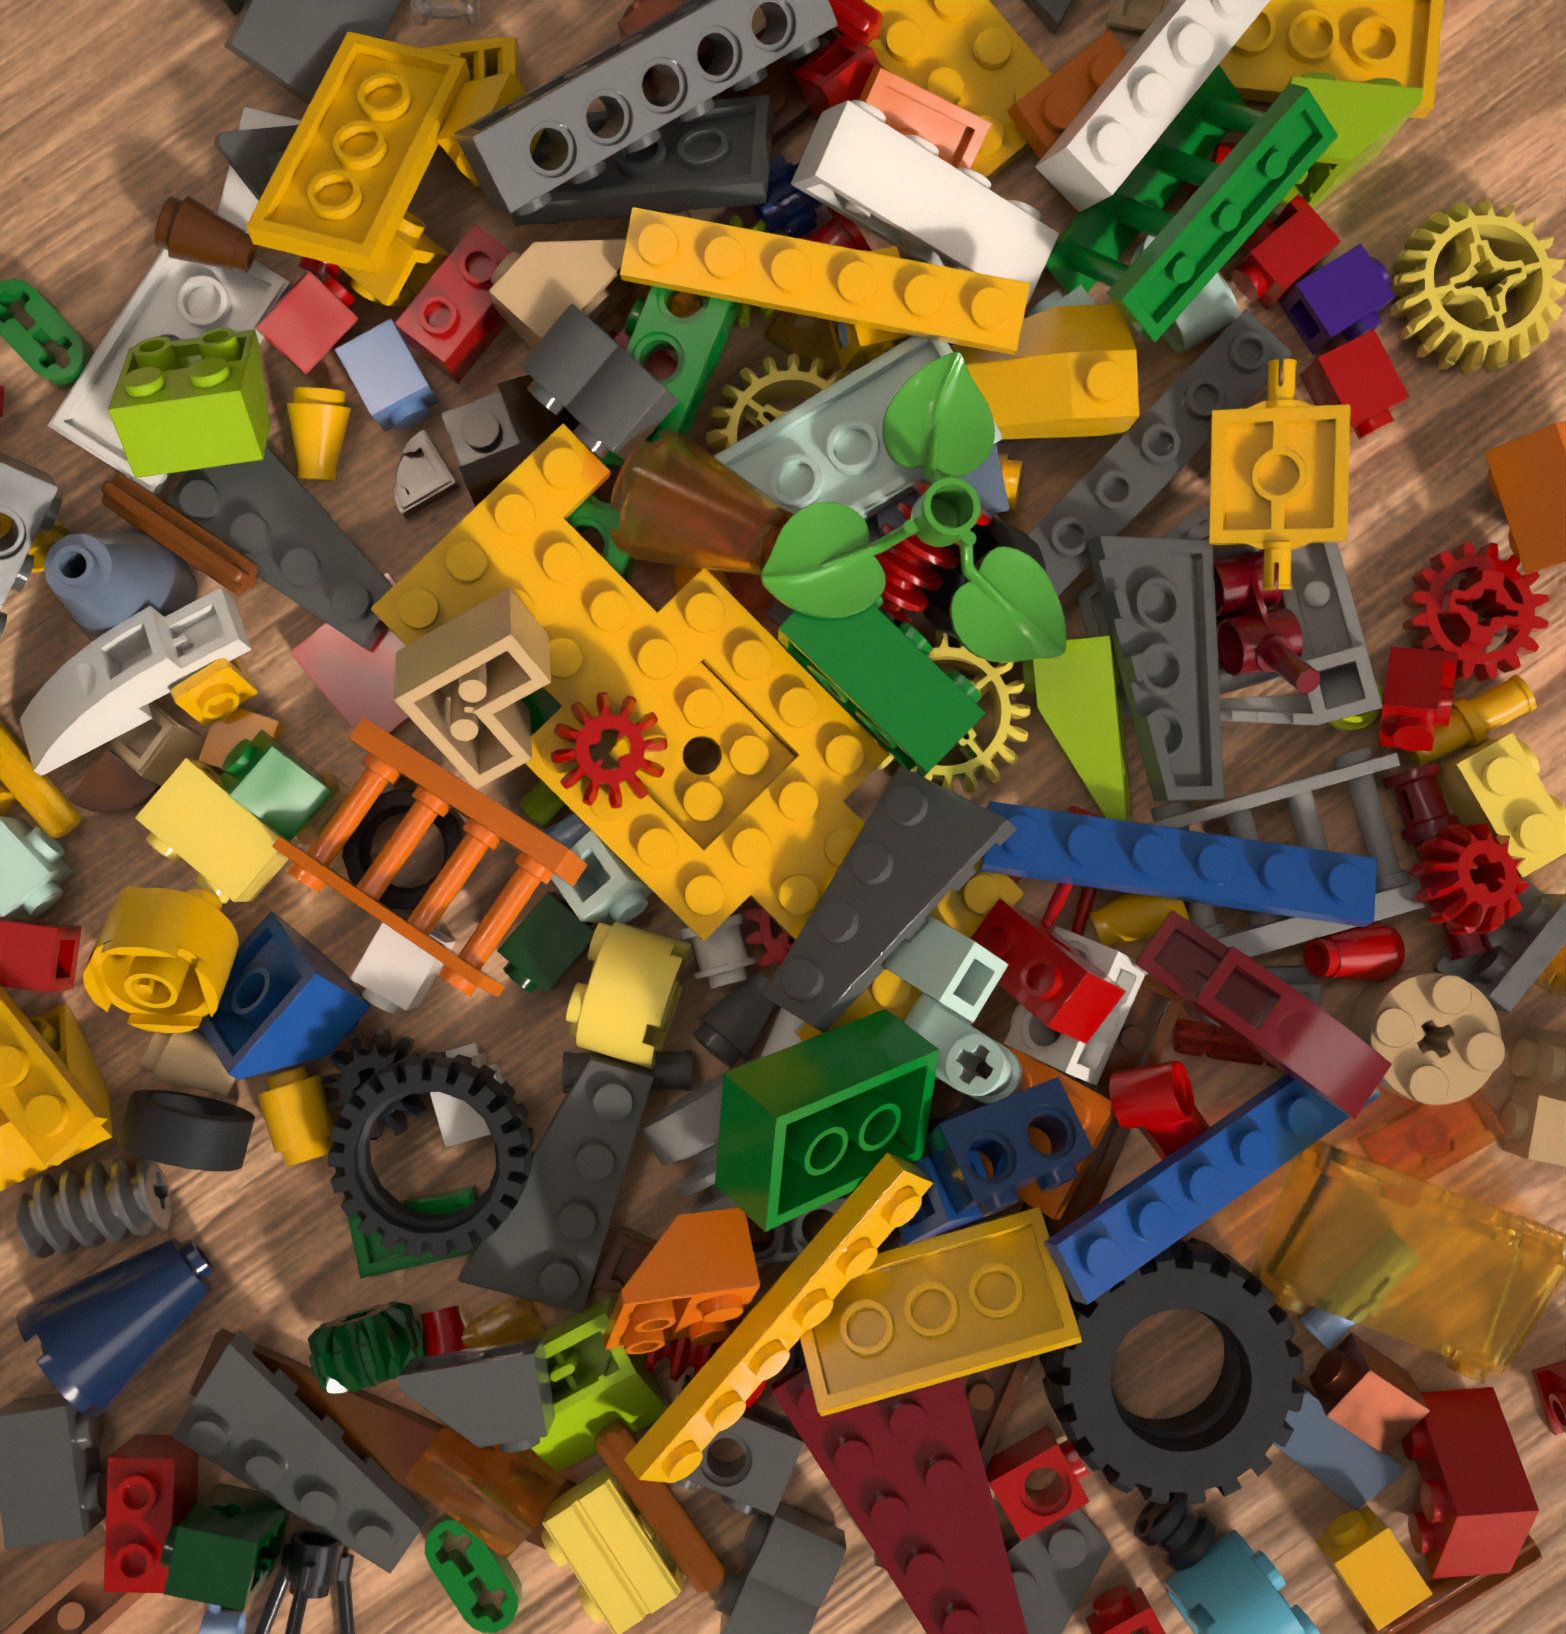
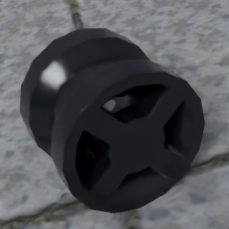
M1177 1492L1169 1493V1501L1166 1504L1148 1501L1137 1518L1134 1527L1135 1536L1148 1547L1157 1546L1163 1552L1164 1562L1175 1572L1193 1567L1209 1549L1217 1531V1523L1208 1513L1202 1510L1194 1511L1189 1505H1185Z

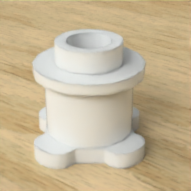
M744 913L728 917L704 942L690 928L680 930L683 940L691 939L699 972L694 973L695 980L708 977L710 988L712 989L748 979L744 966L757 962L755 957H748L740 924L746 923Z

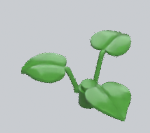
M959 352L947 354L932 361L912 375L892 398L883 418L882 437L889 458L895 464L904 468L924 467V480L931 484L926 492L915 502L911 511V519L882 538L869 543L868 526L858 512L836 502L811 504L794 514L781 529L771 554L760 575L762 584L776 599L800 613L820 618L838 619L850 617L871 606L884 591L886 584L885 574L874 555L886 551L915 534L921 541L933 547H946L956 542L960 549L961 571L970 581L956 590L950 602V620L953 632L959 642L975 656L992 662L1009 663L1056 658L1066 651L1065 619L1052 582L1039 563L1018 549L1003 546L990 551L981 561L978 570L974 566L973 544L976 542V535L970 529L976 524L980 516L981 504L975 489L968 482L959 479V477L974 472L987 460L994 444L995 427L988 403L973 381L963 356Z

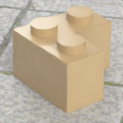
M509 587L396 651L393 700L475 789L532 760L530 710L521 699L551 683L548 634Z
M1524 1026L1523 1036L1516 1042L1511 1055V1070L1515 1076L1511 1101L1506 1103L1500 1117V1134L1504 1139L1502 1150L1529 1160L1566 1167V1033Z

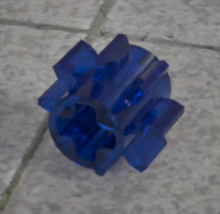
M782 153L770 159L767 202L751 204V207L757 219H762L766 223L767 233L773 234L780 230L781 232L785 231L788 237L798 238L817 227L814 219L818 218L815 209L824 204L791 185L800 162L795 165L791 162L787 164Z

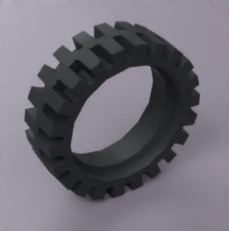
M432 1051L426 1056L421 1057L417 1053L385 1066L365 1081L352 1095L340 1112L341 1117L334 1125L330 1140L334 1141V1145L328 1152V1167H335L336 1170L330 1179L334 1194L343 1192L345 1196L344 1201L340 1205L348 1218L355 1213L361 1218L362 1221L357 1229L364 1235L369 1237L375 1231L383 1236L379 1245L391 1251L400 1244L406 1246L405 1255L420 1258L426 1250H432L433 1258L448 1256L455 1248H458L460 1253L473 1248L480 1239L486 1240L506 1221L519 1202L528 1182L534 1154H531L534 1138L532 1127L527 1128L526 1125L528 1113L523 1102L519 1104L513 1099L515 1090L507 1081L500 1084L493 1078L496 1071L485 1064L480 1068L471 1065L472 1058L461 1054L454 1058L446 1057V1052ZM442 1092L465 1101L484 1118L495 1141L496 1169L489 1188L475 1203L453 1213L427 1214L401 1204L381 1185L372 1167L370 1138L378 1116L390 1103L412 1093Z

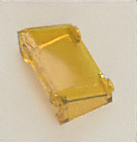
M1317 1139L1315 1143L1295 1156L1291 1162L1251 1272L1276 1296V1304L1301 1314L1304 1313L1306 1304L1448 1357L1447 1368L1481 1383H1486L1489 1373L1503 1376L1566 1281V1234L1538 1221L1511 1211L1508 1212L1493 1205L1491 1206L1393 1169L1372 1159L1335 1147L1336 1145L1321 1139Z

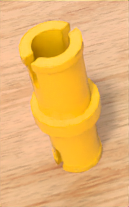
M1515 674L1509 677L1507 681L1470 700L1460 697L1452 702L1449 727H1435L1432 751H1407L1404 749L1403 751L1413 766L1418 768L1466 744L1476 747L1487 740V733L1525 713L1534 711L1537 708L1534 695L1527 683Z

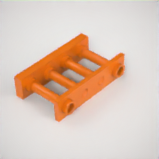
M363 717L348 738L368 753L361 763L366 767L362 775L308 852L280 836L272 848L293 861L286 870L289 875L318 893L327 884L443 963L444 965L437 975L456 989L471 997L476 988L479 987L499 997L506 986L482 971V967L540 882L547 885L552 876L555 875L573 887L587 867V864L561 843ZM400 776H403L417 785V788L411 795L416 801L356 886L331 869L330 865L388 782L395 785ZM452 808L468 818L462 827V830L467 833L409 918L405 919L379 900L436 817L440 815L444 818ZM501 841L520 852L513 862L519 867L458 955L430 936V933L489 848L495 851Z

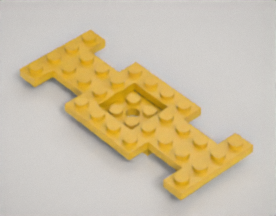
M562 424L370 609L407 646L510 587L548 634L551 683L542 688L561 706L531 736L532 760L525 764L703 942L749 896L795 941L865 825L843 801L889 754L705 567L657 613L565 519L610 477V470ZM701 661H703L747 705V707L796 755V757L723 685V683ZM600 692L608 693L610 698V714L619 715L621 704L626 696L629 695L636 698L635 709L628 720L635 725L645 714L654 712L658 717V721L652 728L641 734L643 740L661 737L666 738L668 743L666 750L644 753V759L659 763L664 767L665 770L662 777H651L638 770L635 775L646 786L648 795L643 799H638L632 794L626 782L619 784L623 798L622 807L617 809L610 807L608 786L600 785L597 799L593 805L584 804L582 802L583 794L591 782L588 778L584 776L574 787L565 789L560 783L565 774L578 767L576 761L564 764H554L551 761V752L558 749H575V743L561 739L554 734L556 724H567L580 731L583 726L573 716L571 705L579 701L586 707L592 719L598 717L596 696ZM602 733L600 744L589 748V753L594 763L600 758L603 759L600 766L603 769H617L619 757L629 752L624 739L619 743L615 742L618 736L615 733ZM697 737L707 738L717 746L720 755L719 763L710 774L698 775L691 772L685 766L683 749L691 739ZM980 860L973 866L977 872L958 892L951 889L928 914L968 938H971L999 898L1015 905L1025 895L1007 875L979 871ZM884 968L881 974L826 1032L883 1009L888 1010L902 1021L909 1014L923 991ZM803 1022L794 1032L802 1041L823 1034V1032L806 1022Z

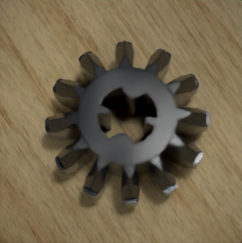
M384 1028L375 1031L371 1043L362 1033L349 1037L351 1053L339 1049L333 1051L329 1057L332 1064L342 1073L328 1074L322 1078L321 1084L323 1087L339 1089L340 1094L339 1097L330 1100L326 1104V1110L329 1113H334L343 1109L352 1095L371 1076L390 1063H396L406 1057L413 1048L414 1039L405 1036L392 1048L390 1031ZM430 1092L412 1093L390 1103L378 1116L370 1140H377L382 1136L385 1124L396 1136L407 1131L408 1122L406 1115L419 1119L427 1112V1107L415 1095L429 1094Z

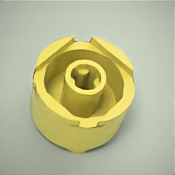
M599 922L588 951V960L594 961L588 985L579 982L576 984L566 1014V1021L572 1022L570 1037L576 1038V1045L653 1069L656 1065L655 1052L661 1053L678 1006L683 986L679 985L680 982L676 981V977L680 967L688 969L691 944L620 922H615L612 926Z

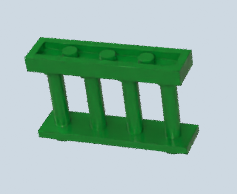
M1218 64L1114 194L1079 212L1062 231L1054 244L1044 269L1066 295L1080 285L1088 293L1097 281L1110 287L1111 289L1106 294L1141 336L1156 342L1338 137V134L1308 88L1291 83L1264 113L1248 108ZM1229 131L1244 136L1220 164L1205 159ZM1184 182L1199 187L1175 216L1160 210ZM1140 232L1155 237L1131 266L1117 261L1118 257Z

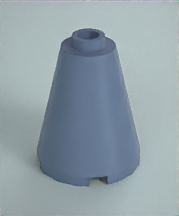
M125 529L67 535L53 544L45 558L44 573L49 586L82 633L91 641H94L119 623L149 606L165 617L196 601L197 587L194 576L191 575L186 561L141 530Z

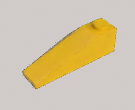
M1115 304L1056 306L1023 318L1015 355L958 344L950 345L953 352H959L963 356L973 381L988 403L993 420L1001 432L1002 439L1124 435L1139 417L1137 350L1126 317Z

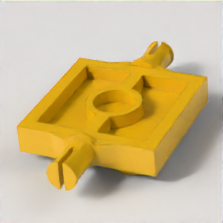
M1279 359L1267 362V401H1262L1246 409L1212 410L1209 544L1248 545L1264 550L1262 590H1275L1276 564H1279L1278 589H1292V586H1290L1291 550H1296L1311 543H1347L1351 406L1350 404L1314 406L1300 400H1295L1297 360L1283 359L1282 386H1280L1281 364Z

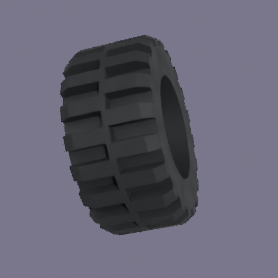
M1191 1237L1188 1242L1179 1239L1088 1305L1074 1301L1065 1284L1082 1342L1040 1354L1039 1361L1046 1375L1042 1382L1047 1399L1067 1439L1072 1442L1079 1457L1093 1472L1101 1470L1110 1485L1126 1494L1131 1492L1134 1487H1137L1145 1501L1166 1504L1169 1501V1493L1177 1492L1185 1505L1205 1503L1206 1496L1204 1490L1214 1487L1218 1488L1223 1497L1242 1489L1237 1479L1240 1475L1252 1469L1259 1477L1273 1464L1265 1454L1274 1442L1281 1447H1285L1294 1431L1285 1421L1288 1410L1293 1412L1301 1411L1304 1390L1293 1381V1375H1301L1305 1368L1302 1350L1291 1342V1338L1295 1335L1296 1330L1288 1313L1276 1304V1296L1260 1279L1227 1253L1223 1254L1211 1244ZM1189 1309L1198 1311L1208 1317L1219 1329L1224 1343L1223 1368L1218 1382L1209 1396L1189 1412L1172 1418H1144L1126 1410L1120 1404L1112 1389L1111 1369L1117 1349L1128 1332L1147 1317L1166 1310Z

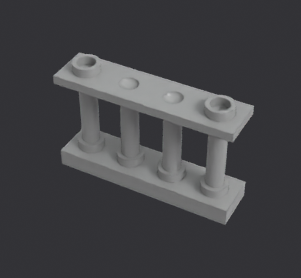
M1371 746L1333 757L1336 766L1334 770L1191 810L1189 801L1173 802L1150 809L1154 821L1145 823L1190 831L1189 825L1225 815L1231 837L1260 841L1250 808L1286 798L1300 847L1329 851L1311 791L1347 781L1369 857L1377 858L1374 921L1430 906L1427 901L1411 900L1415 893L1421 889L1420 882L1415 878H1410V875L1407 874L1408 869L1401 870L1372 774L1400 766L1397 753L1375 758ZM1184 901L1191 923L1228 948L1233 946L1248 957L1357 927L1253 911L1247 914L1250 922L1249 925L1227 931L1224 921L1217 922L1212 905Z

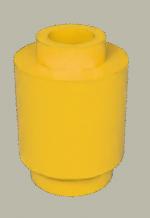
M301 1066L266 1077L270 1090L258 1093L257 1096L274 1153H282L285 1166L295 1165L328 1154L334 1145V1141L330 1140L335 1120L333 1114L326 1110V1104L329 1100L325 1087L321 1084V1074L307 1077L305 1067Z

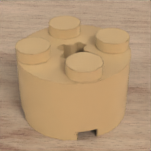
M1400 970L1392 974L1384 982H1371L1358 995L1353 1006L1355 1010L1351 1021V1028L1348 1027V1029L1392 1064L1378 1084L1380 1088L1392 1094L1423 1104L1442 1105L1454 1103L1469 1097L1479 1090L1505 1058V1046L1501 1038L1500 1024L1493 1006L1480 990L1458 976L1426 971ZM1423 1024L1426 1025L1428 1028V1033L1426 1034V1036L1424 1035V1030L1421 1027ZM1425 1036L1426 1043L1423 1047H1418L1417 1042Z

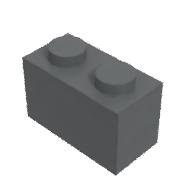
M60 1393L17 1399L0 1409V1514L5 1550L83 1538L106 1517L107 1472L101 1470L98 1448L103 1435L101 1414L97 1417H91L90 1409L81 1413Z

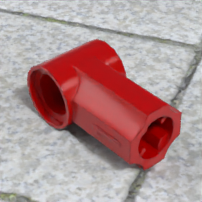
M1179 1060L1116 1071L1111 1075L1109 1083L1110 1099L1119 1125L1123 1129L1139 1128L1161 1160L1210 1127L1194 1104V1093L1189 1074Z

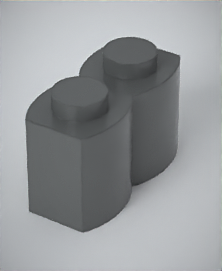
M573 303L568 306L519 364L534 379L527 387V390L555 415H558L565 407L580 422L573 430V433L602 459L611 450L619 457L628 461L680 401Z
M781 1501L774 1516L768 1513L765 1516L757 1512L749 1524L741 1548L742 1551L749 1554L739 1574L731 1571L727 1573L715 1601L714 1610L722 1613L720 1634H809L819 1607L833 1584L846 1552L845 1531Z

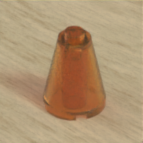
M665 429L658 431L663 437L655 443L646 440L640 442L625 460L612 491L610 508L620 512V532L610 528L612 540L616 548L621 553L640 561L760 576L781 529L794 513L683 434Z

